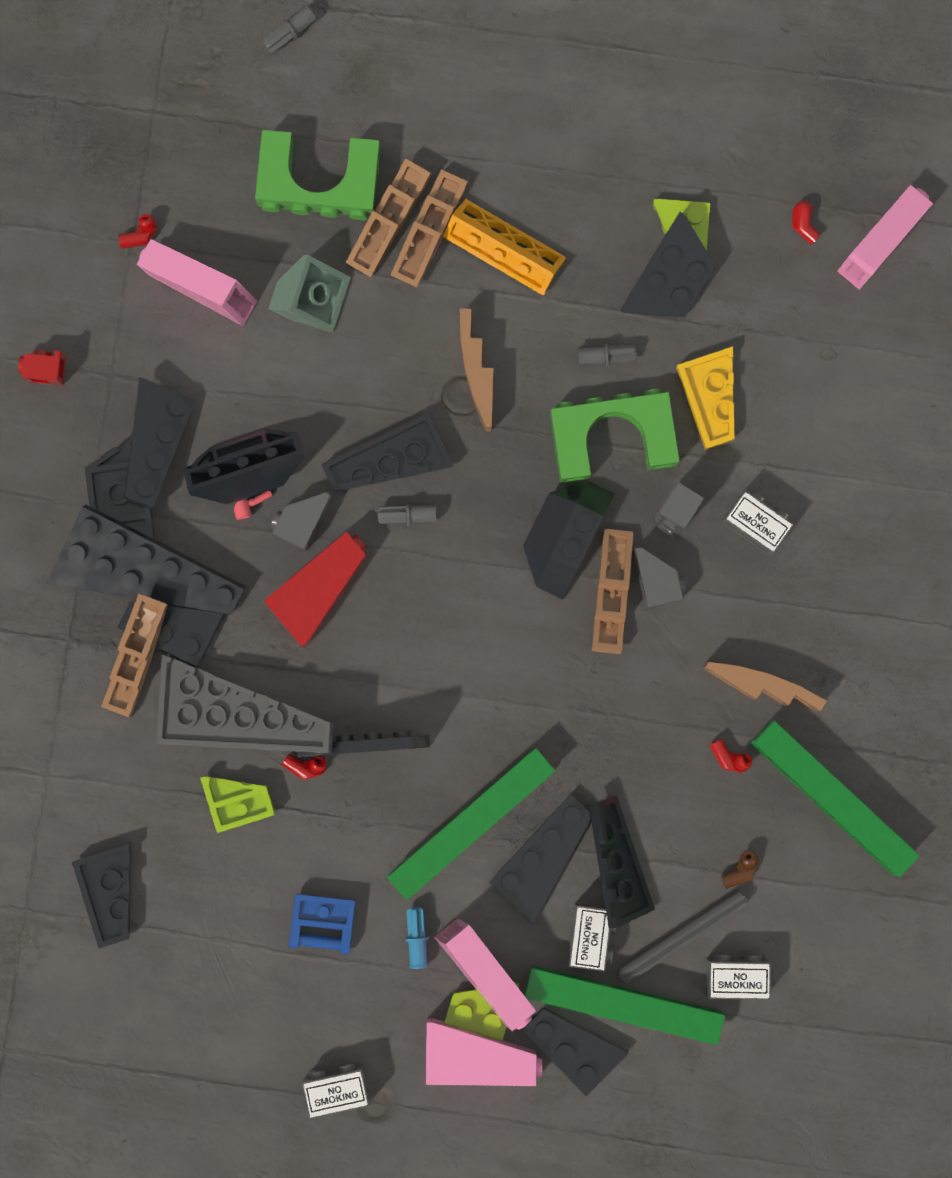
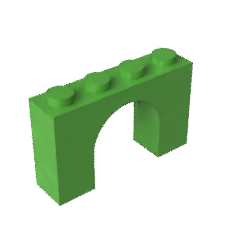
M262 130L255 193L256 203L258 207H262V210L279 212L280 209H287L297 215L320 212L321 216L335 218L338 217V214L350 215L349 217L354 220H366L367 217H370L372 211H375L381 152L379 140L350 138L347 170L344 178L333 189L315 193L304 190L291 177L294 148L292 133Z
M660 389L644 391L643 396L632 397L631 393L615 395L614 400L602 401L601 397L585 400V404L573 406V402H562L556 404V408L550 411L560 483L590 478L591 471L586 445L587 433L596 422L608 417L626 419L639 430L643 440L647 471L675 467L679 464L669 392L661 393Z

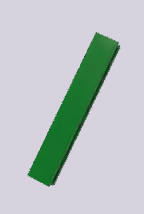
M769 721L750 742L892 876L900 878L920 856L775 721Z
M534 748L387 877L388 880L407 901L555 772L554 768Z
M534 965L530 966L524 996L529 1000L715 1045L719 1044L725 1017L720 1010Z

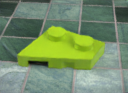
M654 198L653 208L659 216L664 234H666L680 211L684 213L707 250L710 203Z
M208 776L200 778L217 833L276 815L268 787L265 785Z
M476 989L453 992L444 1023L500 1041L503 1040L506 1030L505 1024Z

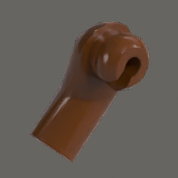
M744 851L741 854L736 869L721 874L725 889L750 882L753 879L759 864V859L753 851Z

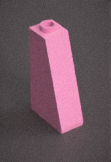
M910 185L848 256L837 272L860 290L932 206L933 203L929 200L927 193L920 188H914Z
M152 239L147 247L142 250L139 261L136 264L154 279L242 326L245 325L258 302L236 279Z
M457 918L434 937L506 1027L512 1031L516 1028L519 1030L531 1021V1015L536 1010L469 924Z
M427 1018L426 1085L536 1086V1077H542V1059H536V1051L534 1049L458 1028L435 1018Z

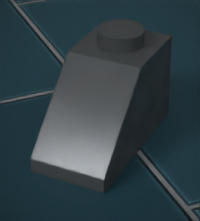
M322 493L285 506L283 512L278 511L273 518L271 527L274 530L272 534L307 551L333 498L330 494Z
M642 547L635 548L633 555L645 609L682 601V594H686L683 576L678 577L676 569Z

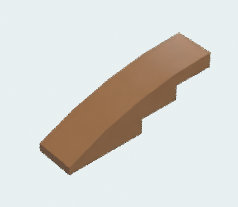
M405 158L394 181L387 187L376 210L372 211L346 261L347 264L369 277L374 275L417 203L432 172Z
M441 169L430 195L427 196L417 220L414 221L391 272V276L418 288L443 239L450 218L460 203L468 181Z
M460 308V339L465 375L474 406L486 432H491L493 368H482V338H471V309Z
M604 529L591 648L593 652L620 655L622 653L634 533L631 531Z
M138 594L117 649L119 653L109 677L111 682L101 705L102 708L126 717H132L153 657L168 604Z
M707 662L702 667L752 700L757 699L761 692L784 706L789 705L792 699L795 698L815 712L821 711L827 702L825 699L799 685L761 671L714 662Z

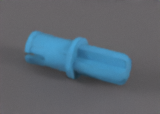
M421 907L407 909L408 937L405 938V941L409 944V969L428 968L426 941L429 940V936H426L424 909Z

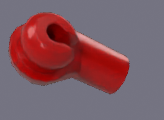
M803 200L795 204L792 210V227L812 245L821 234L810 225L811 212L813 211L812 204L809 201Z
M143 214L139 217V225L135 232L119 234L120 248L125 249L147 245L157 231V222L154 220V217L150 214Z
M722 738L709 745L718 763L724 770L742 773L746 772L752 765L750 755L729 752Z
M289 753L281 764L303 780L321 776L327 769L326 759L322 756H314L312 759L301 761Z

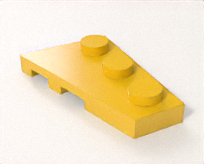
M733 346L676 366L705 450L735 439Z

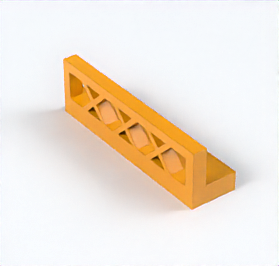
M465 199L452 214L443 235L447 240L541 295L546 293L555 274L566 259L562 254L468 199ZM464 212H469L470 214L477 217V219L469 217L468 215L464 214ZM491 228H496L502 233H497L493 231ZM517 243H522L523 245L527 246V248H522L521 246L517 245ZM541 257H546L547 259L551 260V261L554 262L555 264L552 265V264L546 262L545 260H543Z

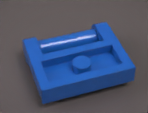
M296 893L289 948L299 949V946L340 950L342 954H350L356 900ZM301 926L343 930L342 938L301 934Z

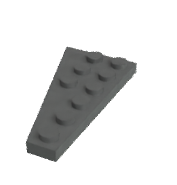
M162 654L156 744L332 753L333 722Z

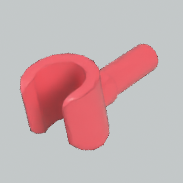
M266 491L253 499L238 501L234 506L236 519L243 520L251 517L250 507L272 497L271 492Z

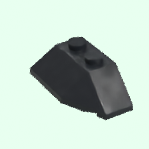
M264 429L209 447L191 466H187L183 472L187 489L191 496L230 504L284 486L303 460L304 454L297 432L287 433L281 430Z
M586 481L548 494L523 545L537 588L563 600L612 501L614 493Z

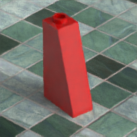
M345 532L264 600L265 604L303 648L310 644L367 558L363 552L367 547L356 534L351 537Z

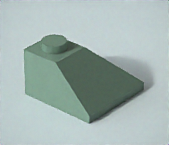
M303 255L277 281L268 309L289 320L333 332L351 277L309 255Z

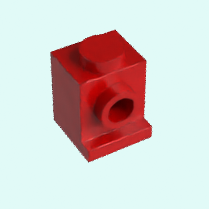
M34 350L33 354L24 353V356H20L18 370L22 374L21 377L29 383L63 386L66 356L61 351L54 350V356L48 351Z

